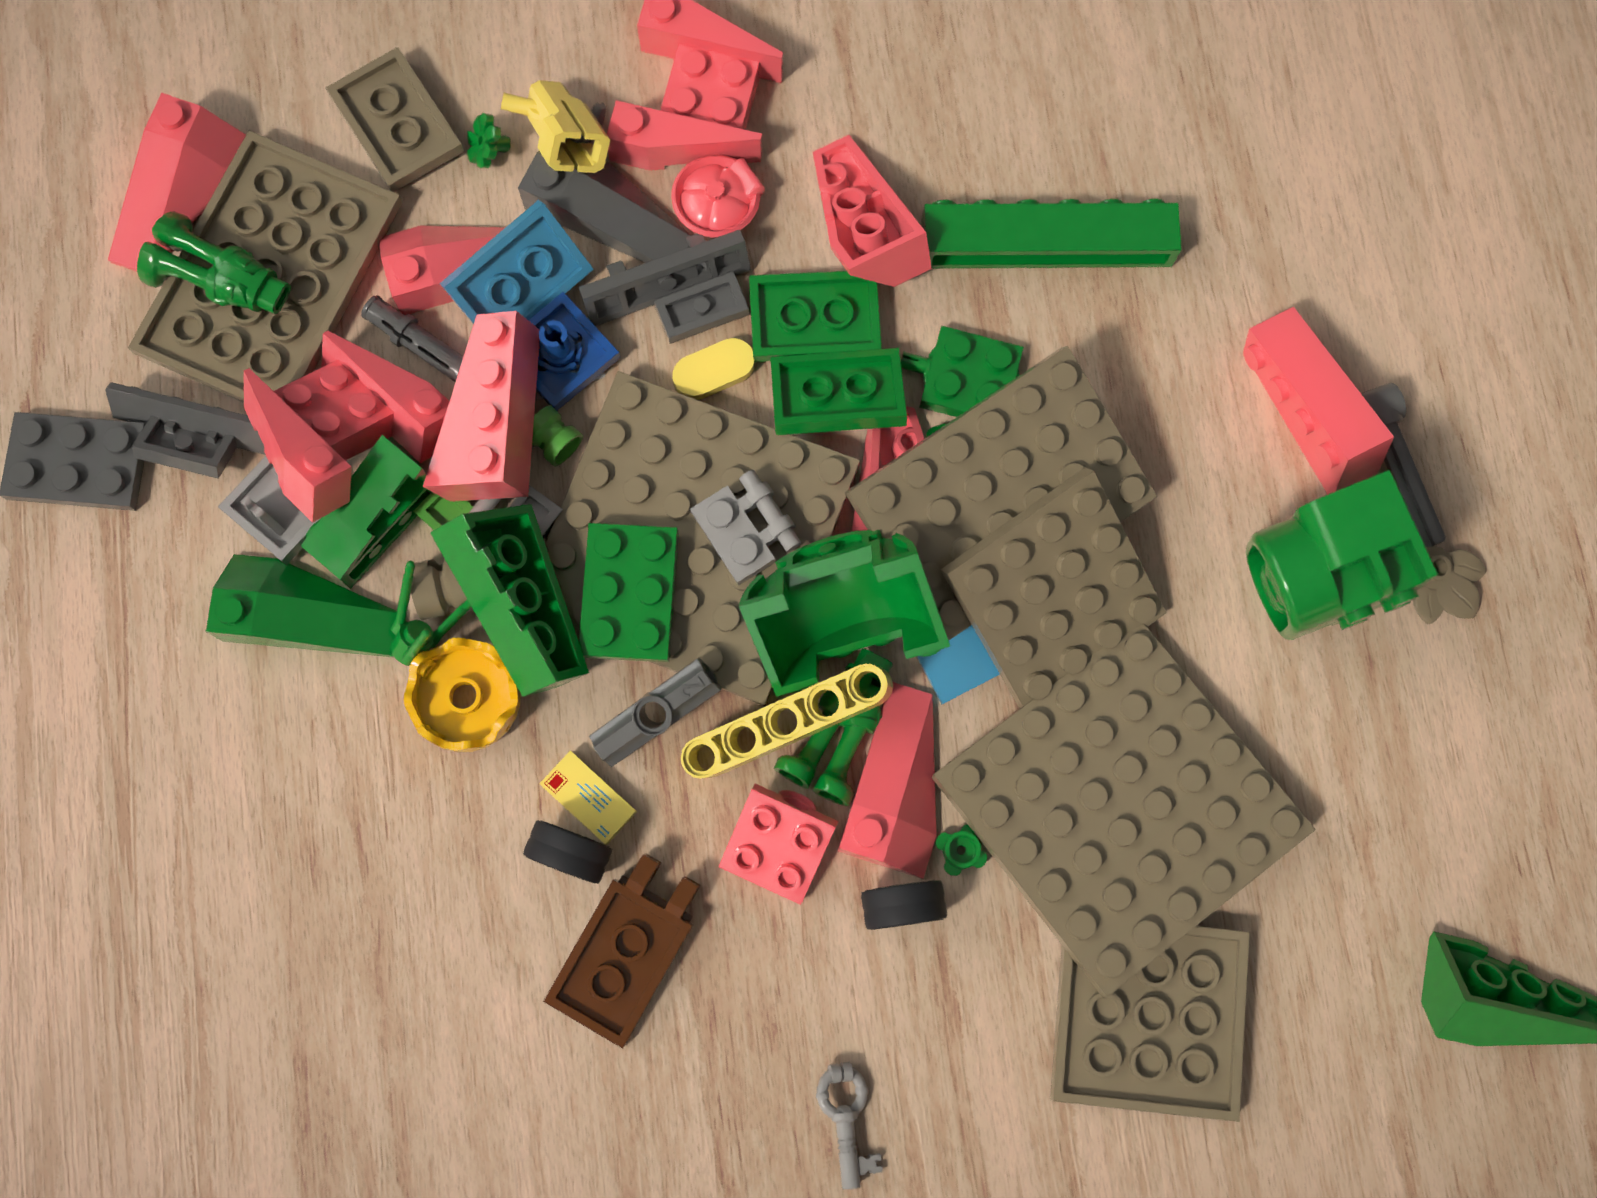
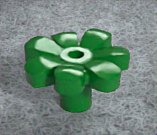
M481 113L480 116L478 115L473 123L474 132H467L468 145L471 146L467 151V157L469 162L476 163L478 168H490L491 160L496 158L497 152L507 153L510 150L511 140L509 136L501 135L500 127L493 125L494 116L492 114Z

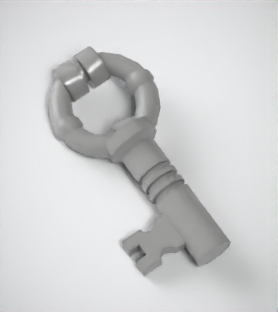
M850 1062L829 1064L827 1071L819 1080L816 1093L818 1104L823 1113L836 1123L837 1138L839 1139L837 1141L839 1144L838 1150H840L839 1161L842 1189L860 1188V1175H864L867 1171L872 1174L883 1172L882 1166H876V1161L881 1160V1154H869L867 1158L858 1156L856 1151L854 1121L865 1106L868 1087L861 1073L852 1067ZM853 1081L856 1086L855 1093L857 1095L855 1102L851 1106L841 1105L837 1108L834 1107L828 1099L829 1084Z

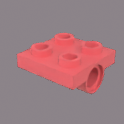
M755 783L718 867L801 905L838 821L816 811L814 802L800 793L790 790H781L779 793H776Z

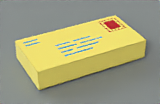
M571 751L539 783L605 845H608L637 813L631 805Z

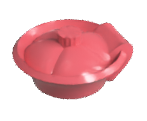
M707 155L691 161L679 172L672 187L671 199L677 217L688 229L703 236L720 237L737 230H742L752 221L758 210L760 197L764 193L765 188L748 166L745 159H735L725 155Z

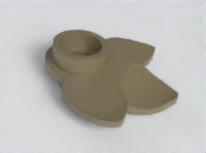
M1437 546L1425 547L1432 563H1435L1438 575L1417 590L1420 597L1413 600V605L1418 615L1426 624L1435 622L1441 616L1443 610L1457 618H1474L1478 612L1480 598L1478 589L1473 583L1485 575L1486 569L1484 564L1474 554L1463 549L1447 552Z

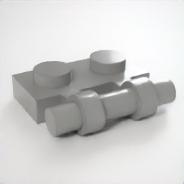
M754 470L746 472L739 478L747 493L738 500L727 485L690 508L694 518L738 586L775 563L776 560L768 548L774 542L779 540L787 553L802 544L793 530L796 525L788 514L783 515L772 498L774 495L772 488L768 482H762ZM755 508L759 509L769 524L767 528L759 533L746 515Z

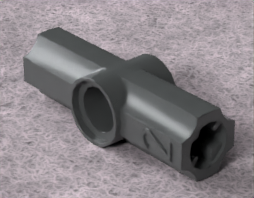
M698 657L590 734L589 738L592 741L593 748L610 767L615 766L721 691L722 687L716 675ZM648 702H656L664 707L666 712L664 722H654L647 717L645 707Z

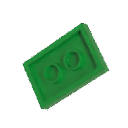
M847 271L749 275L754 362L771 361L770 357L882 349L877 282L850 276Z
M899 348L770 357L776 435L907 426Z
M588 523L579 644L584 658L670 662L679 538L677 527Z

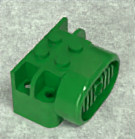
M1390 470L1311 501L1298 508L1291 518L1255 532L1251 536L1245 552L1249 571L1260 600L1278 633L1287 640H1294L1329 625L1339 624L1341 630L1348 629L1367 621V618L1375 615L1373 610L1382 607L1385 613L1410 604L1412 600L1420 597L1417 590L1438 575Z

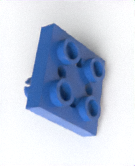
M564 292L528 320L539 329L538 366L540 365L542 369H546V371H537L536 391L556 411L620 359L618 350ZM579 336L582 337L581 342L577 344L574 343L573 339L577 341L579 340ZM576 364L580 366L578 372H569L570 370H575L577 368Z

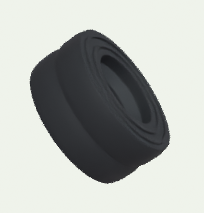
M537 820L532 828L523 855L528 859L560 872L599 884L605 872V866L611 857L612 848L548 822Z
M938 880L887 886L861 892L864 921L867 930L919 924L947 918L944 888L942 882Z

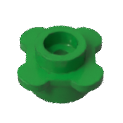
M964 825L959 832L953 834L941 833L936 839V847L942 851L946 861L944 870L951 876H958L963 869L972 866L981 868L987 861V854L981 850L978 837L969 825ZM959 846H963L966 850L963 855L957 852Z

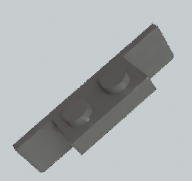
M110 382L105 389L113 418L146 424L132 445L136 459L219 479L236 448L265 455L264 444L258 431H254L247 415Z

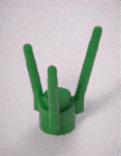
M413 561L406 563L396 619L390 628L396 635L390 648L392 655L397 661L406 666H410L413 659L419 653L437 647L441 638L472 607L468 599H466L435 631H432L431 627L421 620L407 622L406 615L415 570V563Z

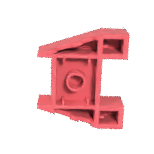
M644 0L637 24L641 52L672 58L674 62L660 110L616 100L607 130V135L610 138L608 148L610 162L650 171L664 170V166L688 164L697 158L707 155H725L735 159L743 158L747 163L761 162L762 133L749 131L746 128L759 78L782 83L783 52L693 0Z
M330 331L323 333L321 368L275 391L266 385L250 368L244 370V409L254 431H258L264 444V453L269 463L273 464L276 470L278 483L283 494L312 523L350 502L352 466L346 461L373 447L381 435L387 439L393 437L419 463L431 458L449 405V400L428 381Z

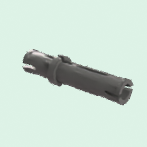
M374 295L367 301L361 312L363 319L368 320L388 334L390 341L397 347L405 346L429 365L456 382L463 360L461 354L419 326L416 317L411 314H402L385 302L379 295Z

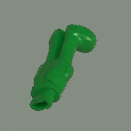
M168 212L155 222L152 227V234L158 243L177 252L182 250L189 252L213 266L209 269L201 267L168 252L157 244L147 241L143 243L137 261V273L142 283L156 288L163 285L167 276L178 277L204 289L206 297L211 302L221 306L234 305L249 308L254 312H261L264 309L273 314L280 312L290 294L291 285L278 279L277 273L255 260L251 252L239 246H229L224 249L192 233L193 224L190 218L178 212Z
M862 648L854 664L848 663L845 670L847 671L858 665L871 664L879 666L889 673L893 663ZM874 672L865 674L859 683L860 692L866 698L876 696L881 688L880 678ZM832 691L823 693L818 703L819 708L823 711L822 714L826 717L833 715L839 707L838 697ZM882 704L811 735L807 744L797 755L780 756L776 761L774 770L792 783L808 789L827 746L838 727L842 726L844 731L826 770L821 774L813 788V792L838 805L849 806L854 798V790L847 783V773L853 756L865 734H873L882 718L880 710Z

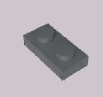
M734 272L654 300L656 311L670 344L749 315L748 305Z

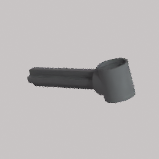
M1388 383L1362 392V396L1394 436L1384 462L1395 480L1425 547L1436 546L1444 542L1446 536L1398 426L1406 416V403L1402 392L1394 383Z

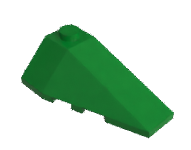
M1435 931L1429 937L1421 1003L1436 1038L1473 1046L1597 1044V996L1559 979H1554L1551 983L1543 981L1528 972V965L1513 959L1508 965L1488 956V947L1474 940Z

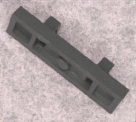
M740 230L706 241L703 235L696 233L686 237L689 248L626 270L622 260L607 265L610 276L579 287L590 321L594 326H598L653 306L656 299L727 273L734 272L736 276L750 271L746 243Z

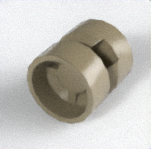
M434 559L415 563L411 595L416 612L421 620L444 616L448 611V607L453 606L457 609L467 599L445 559L443 564L440 565Z

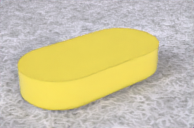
M729 338L690 354L679 360L673 369L674 387L679 394L701 400L741 383L749 378L753 372V350L745 341Z

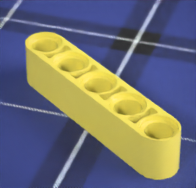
M871 664L858 665L692 739L686 743L682 750V767L686 773L695 778L702 779L720 776L883 704L892 694V678L886 670L879 666ZM874 672L880 678L881 688L876 696L866 698L860 692L859 683L865 674ZM832 691L838 697L839 707L833 715L826 717L819 710L818 702L823 693ZM786 709L792 710L797 717V727L788 735L781 732L777 723L779 715ZM745 727L750 728L756 737L755 746L748 753L741 750L737 742L739 732ZM704 745L709 746L715 755L714 764L708 770L701 768L697 760L698 752Z

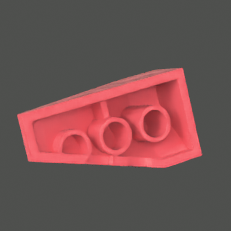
M847 135L813 151L831 250L850 276L895 287L931 270L926 231L851 136Z
M893 682L892 694L882 705V718L873 734L837 852L924 879L937 836L935 782L932 779L933 774H935L933 694Z

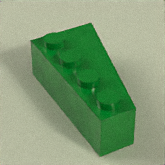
M532 504L461 514L430 532L522 697L555 689L589 674Z

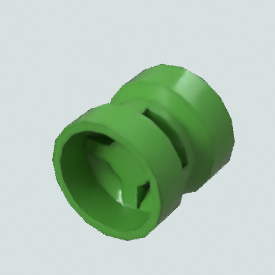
M546 406L534 415L532 446L544 449V458L554 467L559 466L577 450L583 440V434L572 425L565 426L562 422V415L552 406Z

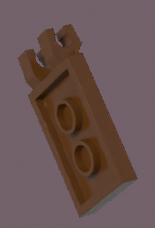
M647 853L641 856L629 878L622 875L619 881L617 879L612 880L543 1000L544 1003L622 1049L628 1042L694 925L690 923L693 916L687 913L686 910L701 886L686 876L682 877L669 901L647 890L662 864L661 861Z

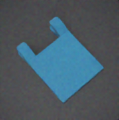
M972 625L949 640L951 647L941 649L938 653L931 656H916L941 705L1000 675Z

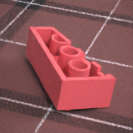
M1291 307L1249 328L1243 350L1245 361L1256 372L1326 493H1333L1377 475L1394 436L1298 311Z
M508 311L476 315L423 484L424 488L449 502L528 497L540 338L539 329L519 312Z

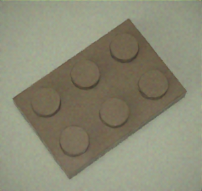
M398 47L325 87L392 192L397 191L464 152L461 142Z

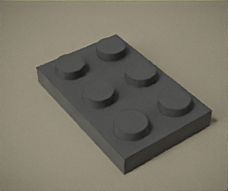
M14 412L0 486V496L6 500L136 511L144 460L134 457L132 445L146 424Z

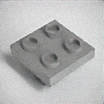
M266 456L218 506V508L285 565L302 549L301 545L306 539L308 530L317 522L312 523L283 494L278 483L276 470L273 464L269 463Z

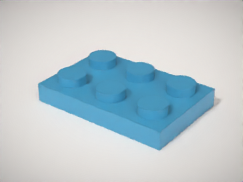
M537 200L439 284L473 325L478 314L517 311L529 320L562 292L567 293L593 270V267L546 205Z

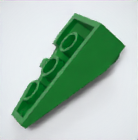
M234 554L213 587L206 632L222 642L394 657L390 648L396 635L390 628L396 619L397 611L288 563L285 565L278 558Z

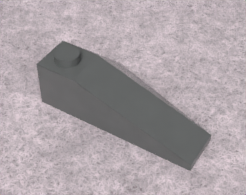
M538 151L518 187L525 210L539 200L546 205L561 226L644 263L689 248L686 237L691 235L607 160L605 161L604 169L596 173L578 172L575 167L573 172L555 171L547 164L540 151Z

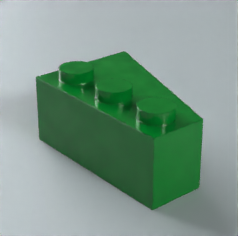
M381 435L351 476L350 502L314 523L308 530L306 539L301 547L351 589L417 517L413 510L432 493L423 487L427 474L417 463Z

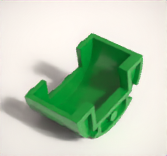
M880 530L854 531L834 535L805 545L775 561L778 569L766 579L764 575H758L746 588L739 603V609L776 697L788 693L795 694L818 684L820 660L831 657L842 658L855 650L872 645H887L899 637L903 638V650L906 659L916 656H931L938 653L941 649L951 647L918 551L910 539L898 533L894 534L892 539L883 538Z

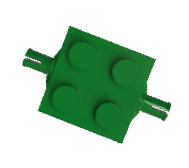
M941 325L936 346L930 352L928 358L903 351L901 369L924 374V391L919 408L958 417L1019 376L1018 367L1024 347Z

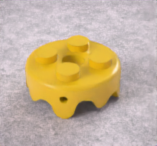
M451 638L433 650L419 653L413 659L404 692V705L416 731L423 738L445 750L473 752L497 742L510 729L517 717L521 693L494 646L487 642L466 638ZM462 685H471L476 690L475 702L468 708H457L453 703L455 690Z

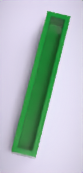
M988 199L979 200L974 204H956L951 200H938L932 204L924 205L921 226L927 235L932 269L1172 267L1182 251L1179 203H1165L1161 199H1148L1141 203H1123L1119 199H1107L1100 203H1081V201L1076 199H1066L1058 203H1039L1037 200L1025 199L1015 204H998L996 201Z

